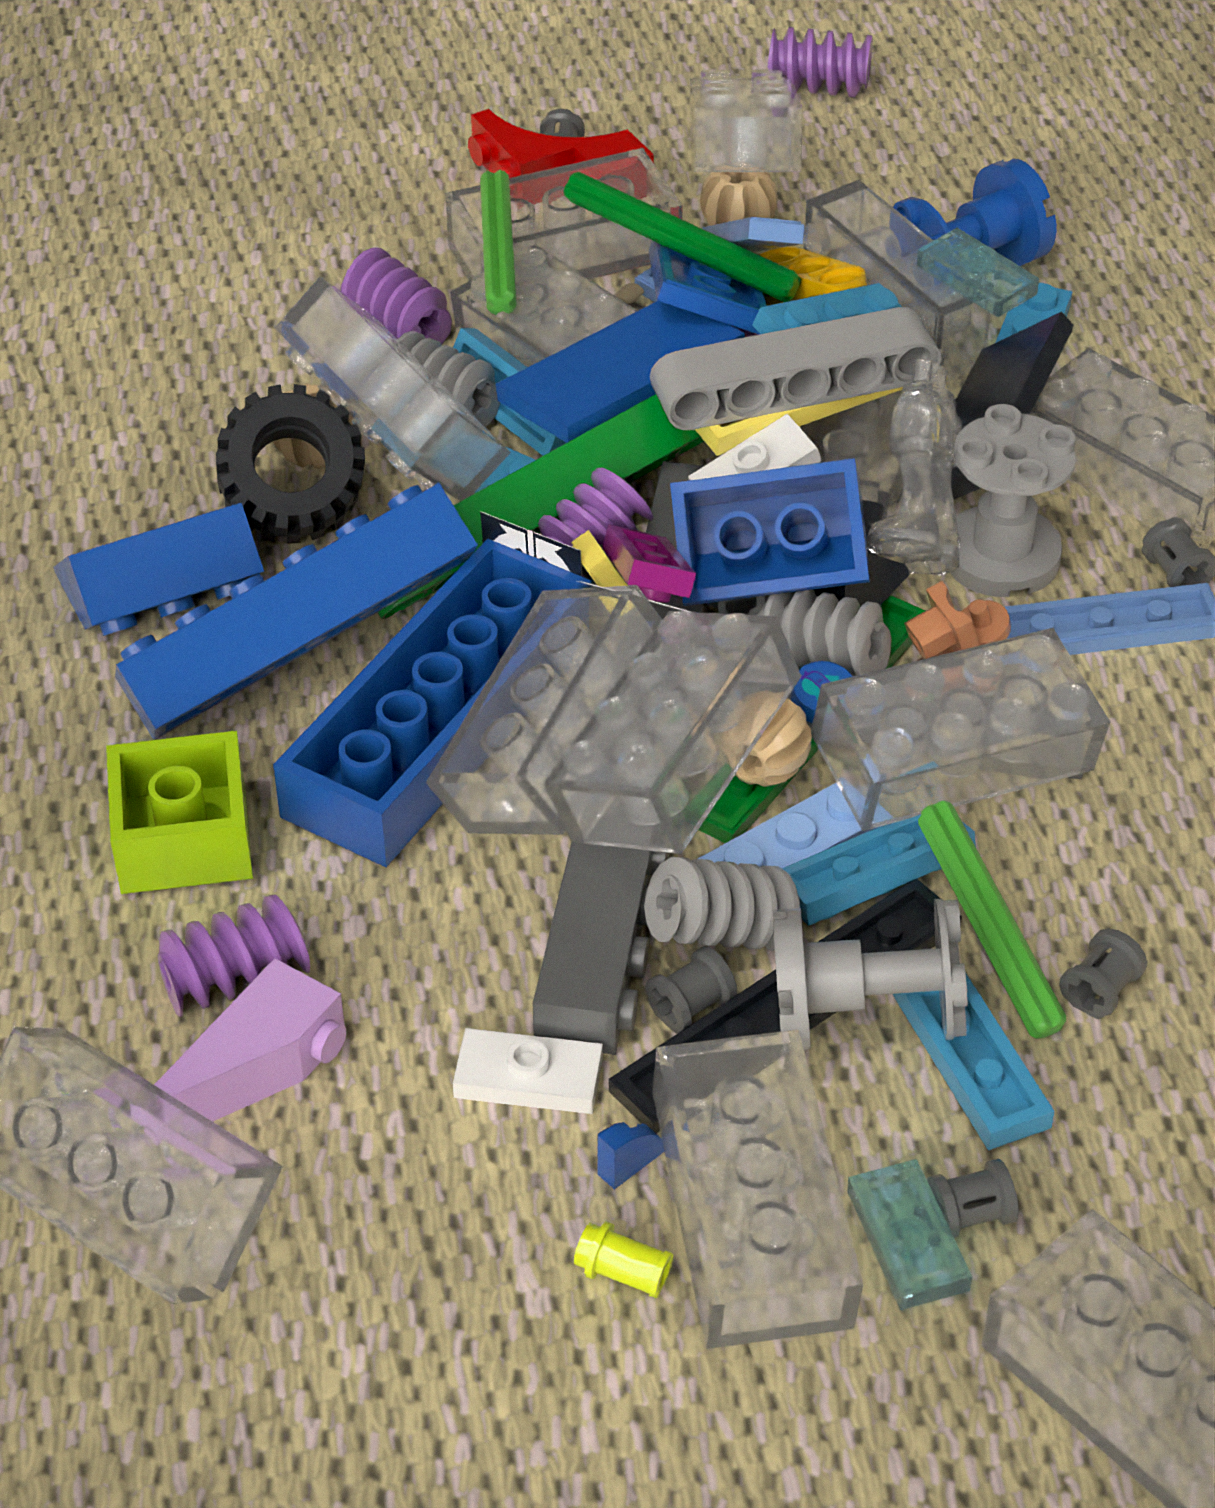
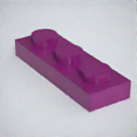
M608 524L602 548L624 578L623 580L627 584L634 586L633 594L663 603L670 601L671 594L690 598L696 573L667 537Z

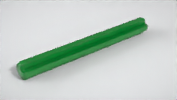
M575 172L570 175L568 183L564 187V196L571 203L780 301H791L800 287L801 278L795 271L581 172Z

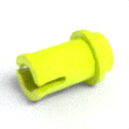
M605 1221L601 1226L588 1223L575 1251L574 1265L584 1268V1274L587 1278L594 1279L598 1273L650 1294L649 1296L658 1298L670 1273L674 1255L669 1251H661L615 1233L614 1224Z

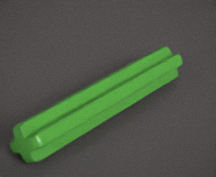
M487 170L480 177L486 308L494 315L501 311L510 314L514 311L517 304L509 175L503 170H499L496 173Z
M943 800L928 805L921 810L918 824L1027 1031L1035 1039L1045 1038L1059 1032L1066 1022V1014L953 804Z

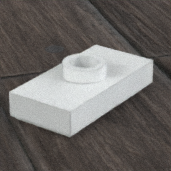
M786 414L692 473L688 478L689 480L719 477L815 464L822 460L818 448L793 419Z
M465 1028L453 1080L454 1098L593 1114L603 1060V1044Z

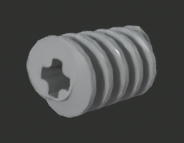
M416 331L406 332L396 340L380 370L379 385L383 394L392 396L394 399L404 403H409L414 408L442 418L448 423L458 425L466 431L477 432L484 429L497 415L500 402L497 399L495 373L490 363L480 359L475 360L474 356L464 352L459 353L457 349L451 346H442L441 342L432 338H425L423 334Z
M813 590L770 595L756 616L751 635L752 652L758 658L768 659L771 657L776 662H793L799 667L816 661L833 662L845 668L853 677L858 676L862 681L869 682L875 681L882 675L888 665L891 653L890 630L883 623L882 609L878 603L867 601L860 607L856 598L844 597L841 601H838L835 594L823 592L817 597Z
M670 857L659 865L649 882L644 903L647 926L651 935L659 942H669L673 937L677 943L692 944L697 940L701 945L715 946L720 942L724 947L738 948L743 944L747 949H761L765 946L768 950L775 951L773 910L800 908L796 885L790 875L779 866L759 867L756 864L743 863L737 865L734 862L725 861L714 863L706 859H694L691 861L685 857Z

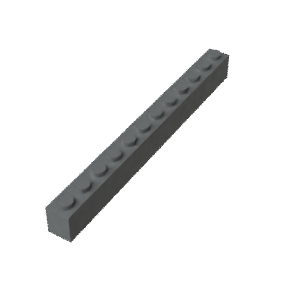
M662 462L651 508L653 520L648 521L646 533L667 537L677 549L670 483L689 481L688 476L704 467L703 465ZM671 594L668 603L658 602L698 614L687 613L640 599L628 605L533 999L534 1036L603 1044L604 1054L616 1055L621 1030L633 1031L638 1007V990L630 989L632 977L644 978L649 954V937H641L643 925L647 926L644 911L646 890L653 873L662 862L669 859L670 838L662 837L664 827L675 828L677 823L680 790L672 789L673 781L685 782L690 747L688 743H682L683 735H695L699 699L691 698L692 691L703 692L705 688L708 656L700 655L701 648L711 650L713 648L717 614L710 613L709 611L710 607L718 608V602L684 606L682 596Z

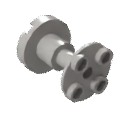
M997 404L990 406L985 411V417L972 421L960 431L954 444L956 465L969 481L988 490L980 497L977 507L959 513L950 521L945 530L942 550L943 557L950 565L949 572L961 585L980 594L994 597H1009L1010 590L1029 588L1028 594L1039 591L1050 584L1056 577L1062 555L1060 534L1048 519L1037 513L1038 506L1032 496L1058 488L1072 475L1076 464L1074 449L1076 438L1070 428L1063 425H1055L1036 416L1022 414L1012 405Z
M942 898L934 900L936 948L861 953L860 939L803 943L801 908L773 910L782 1050L811 1049L808 1014L865 1010L864 996L939 991L945 1039L953 1040L954 1037L966 1036L965 1006H967V983L965 965L960 963L958 942H961L958 900H942Z

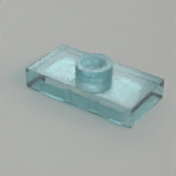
M959 228L953 229L918 249L916 264L918 267L996 317H1000L1037 295L1038 277Z
M917 1159L848 1177L847 1193L900 1311L970 1291L972 1275Z

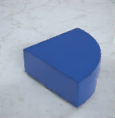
M625 1122L615 1123L598 1133L597 1174L615 1190L667 1150L666 1144L658 1134L644 1123L641 1125L637 1124L636 1127L632 1128Z

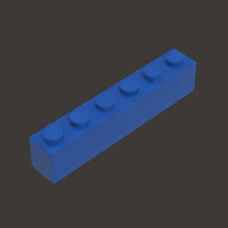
M440 483L425 491H422L419 485H414L402 491L387 503L391 510L370 521L367 514L354 518L335 532L338 540L320 550H317L314 544L297 550L282 562L285 570L267 580H264L261 574H256L229 591L232 599L211 611L208 605L204 604L181 616L175 622L178 630L156 641L153 635H148L126 647L120 653L123 661L116 664L115 678L151 737L155 740L466 562L474 553L478 544Z

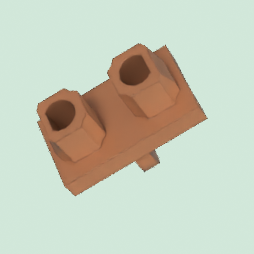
M943 581L926 589L931 608L905 622L908 635L922 656L917 660L922 675L936 693L944 694L965 681L975 694L992 688L981 651L994 650L1009 636L1011 620L1006 608L998 602L977 599L962 611H957L953 607L948 588Z

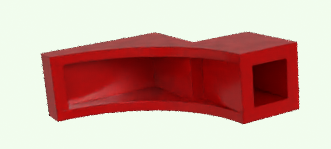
M490 109L471 114L472 136L468 138V149L472 160L477 166L483 165L492 173H496L499 170L506 172L509 175L510 194L521 206L563 192L570 175L575 172H581L639 200L653 195L654 154L628 129L590 137H562L525 130L503 120Z

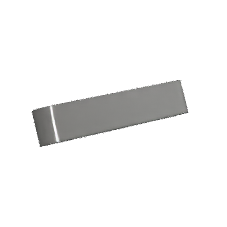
M897 307L675 351L666 354L655 363L649 378L670 423L675 428L681 430H694L915 385L931 377L939 368L941 352L918 314L908 307Z

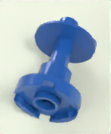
M1014 158L1006 162L1001 160L981 169L974 182L973 200L962 204L957 210L956 219L945 222L939 212L924 199L909 197L894 204L890 215V239L886 240L883 244L885 260L890 268L900 270L904 279L914 287L920 302L929 305L951 296L956 289L959 279L958 252L968 249L974 254L981 255L994 249L1011 264L1017 266L1043 257L1053 248L1057 233L1056 217L1052 215L1047 218L1042 202L1050 198L1047 187L1038 173L1029 164Z

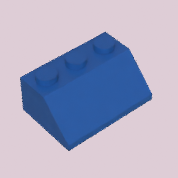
M855 458L670 483L677 551L696 573L690 598L682 597L684 606L870 582L861 485Z
M242 503L69 555L54 566L55 573L84 630L100 625L103 636L137 626L135 614L155 607L158 608L161 618L193 608L195 604L192 596L214 589L217 600L230 596L229 591L236 585L256 574L264 572Z

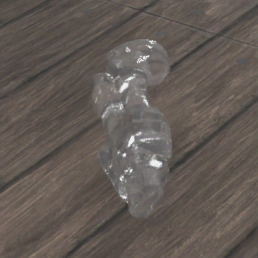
M918 359L913 362L912 382L903 385L902 394L895 404L892 417L889 448L894 457L899 460L902 479V499L897 515L872 524L868 532L867 548L870 552L878 555L900 557V563L906 565L909 573L944 575L954 572L960 564L961 538L957 527L951 476L952 468L958 467L955 460L954 444L963 428L959 416L955 413V408L957 409L955 397L948 390L949 372L929 359Z

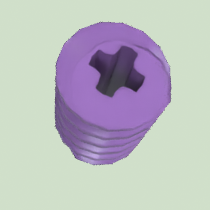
M788 27L783 40L777 39L774 28L768 59L769 85L771 89L777 90L786 76L789 89L797 92L804 78H806L809 92L816 94L825 80L828 93L835 96L843 82H845L848 96L855 98L863 84H865L867 89L871 68L873 37L867 34L861 48H856L853 33L847 32L842 45L836 46L833 31L828 30L822 44H817L813 29L808 28L803 41L797 42L794 27Z
M373 247L363 251L352 262L341 285V298L347 307L395 342L404 333L409 331L421 333L425 338H432L441 342V344L445 341L451 331L452 319L450 312L446 310V295L437 287H432L423 277H418L412 269L405 267L398 259L391 257L382 248Z
M596 468L591 475L594 487L585 483L578 484L573 491L576 503L568 499H562L556 506L559 520L550 515H544L539 519L538 525L543 536L571 547L573 546L571 542L588 530L597 543L603 545L608 524L638 531L631 516L638 513L652 521L653 515L645 500L624 479L605 468Z
M277 895L264 897L262 916L250 903L239 905L237 910V926L225 912H218L213 914L211 919V935L199 921H191L187 923L185 928V944L173 930L162 931L159 937V967L168 997L175 1013L179 1017L183 1016L185 994L190 993L202 1009L209 1007L210 986L215 984L228 1000L234 999L236 977L242 975L250 984L261 973V968L266 967L274 958L287 964V959L294 958L305 973L310 972L309 954L295 917Z

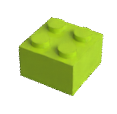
M237 730L106 745L110 843L121 894L253 879L245 781Z

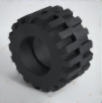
M281 384L269 386L268 396L260 398L257 392L245 398V407L242 410L234 407L227 416L228 425L226 429L221 427L217 439V484L220 494H223L225 498V507L242 503L251 532L256 528L262 531V539L275 542L276 536L287 537V544L300 543V537L310 535L311 539L315 540L323 537L325 529L329 526L334 530L344 522L346 512L348 510L352 512L357 503L359 490L362 487L365 465V447H361L362 434L357 423L353 425L349 423L350 412L342 404H339L336 408L331 406L330 395L321 390H318L316 397L306 395V385L294 384L293 393H282ZM283 438L300 439L311 444L320 452L325 461V473L319 482L306 490L299 492L280 491L267 485L257 474L255 459L258 453L275 440Z

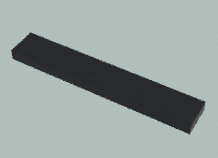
M915 879L906 883L818 942L860 939L861 953L931 949L935 946L934 900L941 898L920 880ZM776 969L608 1079L609 1092L641 1124H646L657 1134L782 1049L779 1015L781 1014ZM836 1012L808 1014L809 1029H813Z

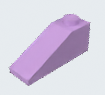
M274 958L141 1098L149 1139L162 1145L304 1081L320 1062L329 1063L341 1050L346 1038L341 993Z

